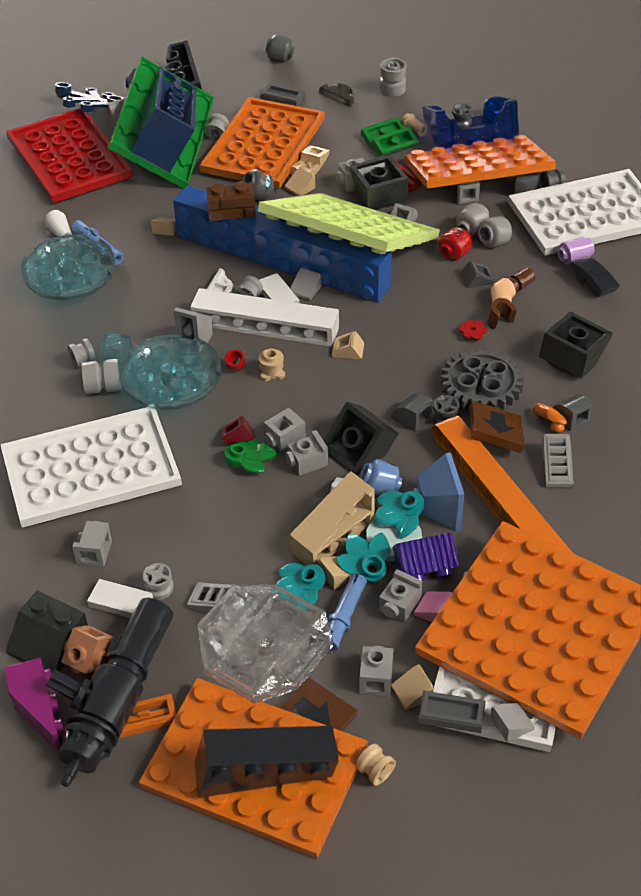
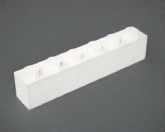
M199 288L190 306L193 312L211 316L212 328L330 347L333 346L339 329V309L201 288Z

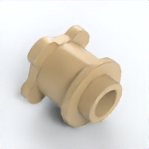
M267 349L260 353L259 370L262 371L260 375L263 381L276 378L280 380L285 377V371L282 370L284 359L282 352L276 349Z

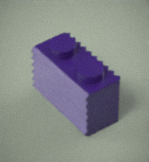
M452 532L397 543L392 546L397 569L421 581L425 580V574L435 572L436 578L453 574L452 569L459 567Z

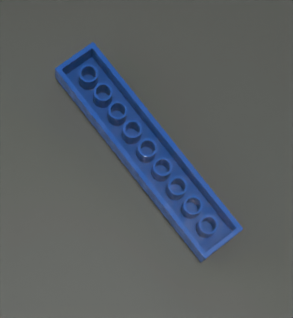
M188 185L173 200L177 237L295 276L300 268H305L321 274L322 285L379 303L391 287L390 251H387L386 254L375 253L371 251L372 247L366 245L364 247L353 246L350 244V240L344 238L342 240L331 239L328 237V233L322 231L320 234L307 231L308 227L303 225L295 227L286 224L287 220L281 218L279 220L268 219L265 217V213L258 211V207H255L256 217L209 221L207 192Z

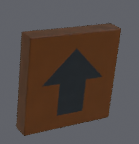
M472 401L469 407L471 437L521 453L525 446L521 416Z
M308 678L280 707L283 710L318 723L333 726V728L344 731L357 716V709L311 678Z

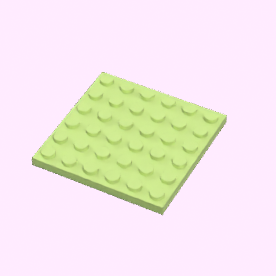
M322 193L259 202L258 211L265 213V217L268 219L279 220L281 218L287 220L286 224L290 226L300 227V225L308 227L307 231L320 234L322 231L328 233V237L331 239L342 240L344 238L350 240V244L353 246L364 247L366 245L372 247L371 251L379 254H386L387 251L395 252V249L412 247L414 244L421 245L422 242L429 243L430 240L438 239L440 231L433 227Z

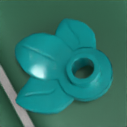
M394 490L387 491L377 498L381 507L374 516L375 526L395 525L400 539L407 537L418 527V516L425 507L424 498L420 493L416 491L401 493ZM415 501L412 505H406L408 502Z
M380 532L369 543L360 536L350 533L345 545L347 554L336 558L339 567L350 575H362L367 582L373 583L383 579L387 570L385 561L391 552L385 535ZM373 566L377 571L371 573L367 570V567Z
M290 563L278 570L282 579L275 584L272 598L274 600L293 599L296 612L298 614L305 612L316 603L318 591L324 586L326 575L323 568L316 564L303 566L299 563ZM314 575L313 578L307 579L309 576Z

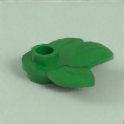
M256 437L254 440L237 442L226 447L224 450V458L229 466L243 468L245 471L252 473H264L262 462L277 456V452L271 446L263 443L260 444V439Z

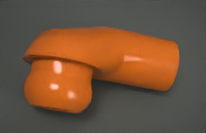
M542 403L535 405V415L552 421L550 425L551 430L556 432L564 431V425L567 424V420L562 414L548 405Z

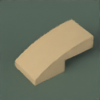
M310 145L301 152V160L291 166L290 175H293L299 167H302L315 176L325 163L330 150Z

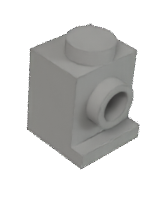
M290 408L264 422V440L272 448L276 446L280 451L288 448V443L306 438L305 421Z
M317 430L312 431L311 436L287 444L288 452H285L286 461L289 467H294L299 476L328 466V447Z
M86 521L83 532H79L77 542H74L72 546L76 564L105 566L112 543L109 523Z
M397 569L394 572L393 579L379 597V611L391 619H397L405 623L422 599V581Z

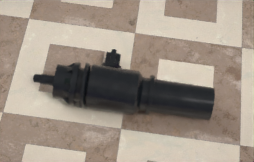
M143 598L139 601L122 635L115 638L106 654L105 664L96 667L90 680L85 679L81 684L55 669L49 677L45 686L72 700L69 707L78 710L77 714L68 717L67 725H65L62 731L63 743L58 751V756L67 765L60 781L62 786L69 787L79 771L84 773L95 772L100 761L109 757L113 747L117 745L118 739L143 692L141 682L145 681L148 677L149 671L147 668L173 620V611L165 603L154 598Z

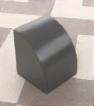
M542 172L517 175L514 194L539 189Z
M412 394L392 412L391 418L416 432L431 418L432 399L423 394Z
M578 394L555 405L553 408L566 418L567 424L564 426L571 432L591 421L594 403L588 397Z

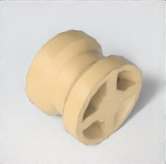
M372 744L361 753L355 765L360 773H366L369 776V781L372 784L378 786L391 775L396 766V761L391 756H385L379 745Z

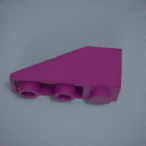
M41 658L4 667L14 709L58 752L61 747L60 738H62L64 727L61 718L55 719L54 712L60 711L56 693L50 694L49 688L45 686L52 674L50 668L44 669Z

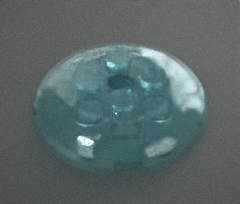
M63 235L36 245L34 252L29 257H24L21 264V275L26 286L42 297L60 301L75 300L97 292L111 279L115 270V257L112 249L101 240L97 242L89 240L86 235Z
M181 334L161 335L139 343L127 353V359L120 366V381L126 393L133 400L144 406L160 410L181 409L201 401L215 389L221 377V361L216 350L204 340L194 337L193 340L181 338Z

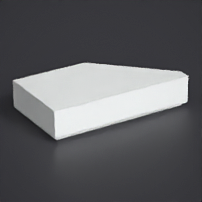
M220 268L207 290L234 293V285L226 277L225 271Z

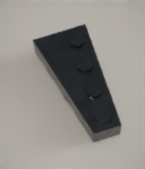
M188 40L169 44L166 56L167 65L164 69L202 90Z
M333 726L203 729L194 762L198 798L310 780H324L332 777L339 762Z

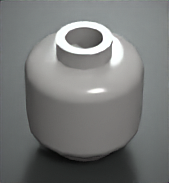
M469 203L458 212L456 216L457 227L466 230L470 236L474 237L478 235L480 223L484 219L489 218V212L482 204Z
M502 216L484 219L478 229L479 240L489 248L509 242L512 234L509 221Z

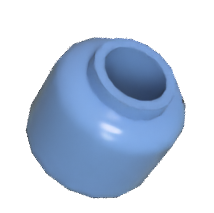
M374 459L371 463L367 462L360 475L363 481L375 489L376 496H380L387 491H399L402 485V477L399 476L398 467L381 459Z

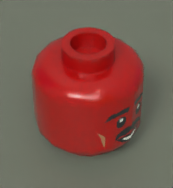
M459 227L451 228L438 240L440 254L451 261L459 260L472 247L470 234Z

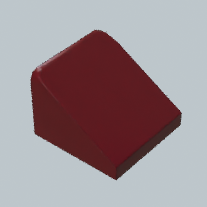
M240 416L222 428V440L224 443L255 439L254 429L244 416Z

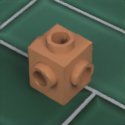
M89 625L73 628L70 637L64 644L65 653L61 662L71 666V670L76 674L86 676L89 673H93L97 666L105 664V656L108 653L113 637Z

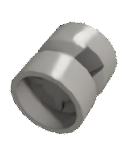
M398 58L385 59L380 64V74L382 76L380 79V92L390 97L400 96L406 91V62Z
M118 359L104 360L102 365L97 361L82 362V379L85 394L100 393L103 388L106 392L122 391Z

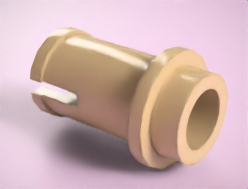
M407 113L402 118L401 123L403 126H409L417 136L422 137L426 134L427 130L425 129H428V126L416 119V115Z

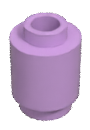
M584 237L562 242L558 249V257L566 265H569L572 261L587 256L590 257L594 254L592 240Z

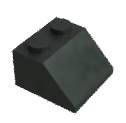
M390 155L350 165V172L357 195L364 207L376 210L408 200L409 178Z
M570 311L544 333L539 357L582 379L595 367L612 338L613 332Z
M346 401L323 441L328 447L329 454L352 472L359 475L367 462L371 463L374 459H382L386 456L399 433L365 407Z
M36 590L18 612L6 653L23 662L41 658L44 669L50 668L51 673L54 669L60 672L65 663L61 662L65 653L64 644L70 637L73 628L88 625L84 612Z

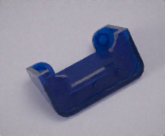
M502 95L488 98L483 104V115L472 116V124L469 128L457 129V120L447 117L446 110H442L439 106L430 105L422 107L424 121L428 126L436 147L447 149L452 148L455 144L467 146L473 145V142L476 141L488 143L493 142L497 138L514 139V136L519 135L517 100Z

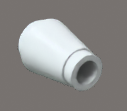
M52 210L45 216V226L61 242L71 240L73 235L64 213L59 210Z

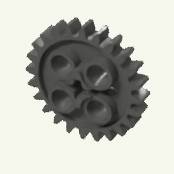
M479 348L478 353L469 349V354L467 355L461 351L459 358L452 356L451 362L446 361L445 368H442V393L456 398L459 404H462V410L470 407L472 401L505 410L506 404L513 406L514 400H519L520 394L523 392L524 376H522V368H517V362L510 363V356L502 358V352L494 355L492 349L487 353H484L482 348ZM484 367H487L486 375H484L481 393L477 395L478 387L481 384Z

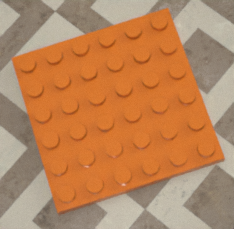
M502 521L415 646V654L510 703H518L523 710L582 739L641 638V585Z

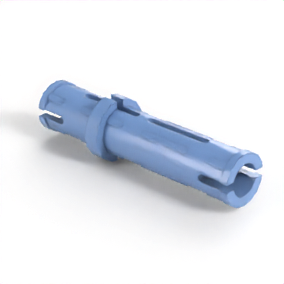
M77 220L72 224L71 231L79 236L85 245L93 247L113 265L122 263L124 254L99 236L97 230L89 228L81 220Z
M351 574L335 612L327 620L328 627L323 638L320 640L321 647L326 651H329L333 644L331 652H336L344 633H347L351 627L350 619L367 585V580L362 575H358L356 582H354L356 574Z

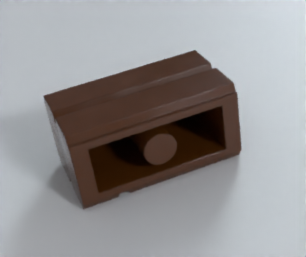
M237 182L235 185L214 184L211 187H206L209 221L256 217L253 183Z

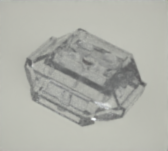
M233 584L197 624L205 675L254 704L267 699H275L282 694L297 690L333 646V638L325 611L276 584L253 586Z

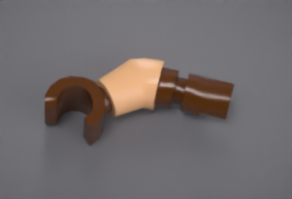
M525 268L509 278L498 280L491 288L492 304L487 318V324L491 329L497 327L500 317L506 318L510 323L514 322L517 310L511 303L512 298H514L515 293L526 288L528 284L536 279L534 272L530 268Z

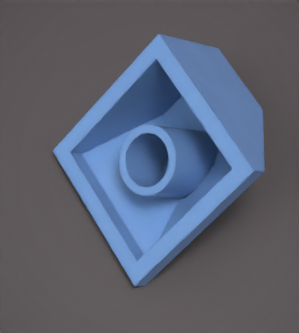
M445 453L417 476V487L413 488V491L420 493L424 498L425 507L422 511L423 515L454 531H461L464 491L451 453Z

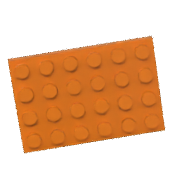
M248 97L201 162L200 172L242 181L243 176L247 172L258 169L270 175L274 180V188L280 189L291 172V166L297 163L301 157V152L306 149L324 121L325 112Z
M525 135L514 136V139L509 140L497 138L493 142L488 143L476 141L473 142V145L467 146L455 144L452 148L447 149L435 147L432 148V151L426 152L414 150L411 154H405V163L426 188L556 169V161Z
M197 678L142 775L139 785L143 790L318 859L358 771L355 765L356 761L368 747V741L333 728L339 762L332 777L324 780H310L198 798L194 762L203 729L327 725Z

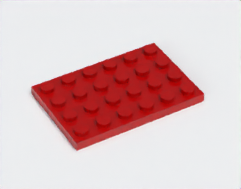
M80 108L6 131L7 138L53 203L61 202L67 198L82 195L133 177L131 167L118 152L116 153L108 149L109 139L87 112L81 111Z

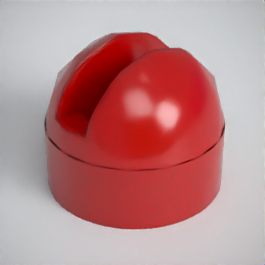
M232 349L225 355V362L230 370L240 371L244 368L246 360L241 350Z

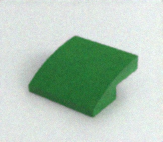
M398 117L361 129L363 139L380 156L419 143L410 127H404Z

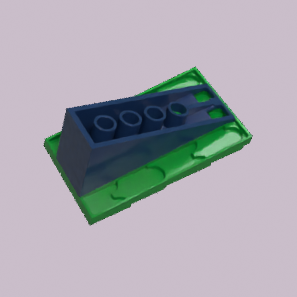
M142 56L129 86L108 149L116 153L118 152L123 157L138 163V165L155 174L157 173L164 179L174 184L176 183L177 186L184 189L189 184L215 97Z

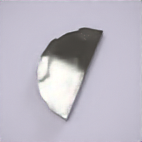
M337 83L338 86L324 84L319 87L320 94L341 104L351 107L354 103L353 90L345 84Z

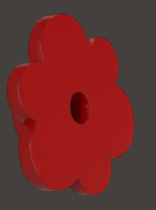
M467 320L465 324L459 326V332L463 333L464 338L480 340L483 338V334L487 333V328L484 327V322L480 320L474 322Z

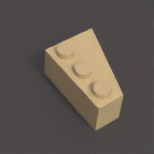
M350 471L290 534L291 553L305 565H319L320 558L334 557L346 548L348 535L350 533L357 536L363 535L370 522L374 520L375 489Z

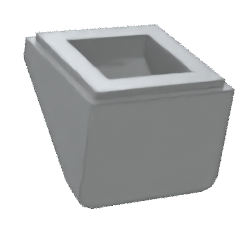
M474 181L458 184L457 204L479 201L480 182Z
M395 203L390 214L413 222L418 217L415 208Z
M300 268L291 286L292 292L297 297L310 301L321 288V274Z
M518 703L498 704L492 707L490 718L506 742H510L535 730L534 725Z

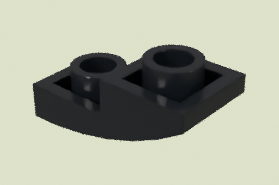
M589 256L572 261L569 264L580 282L588 281L598 297L614 292L620 287L611 273L598 261Z

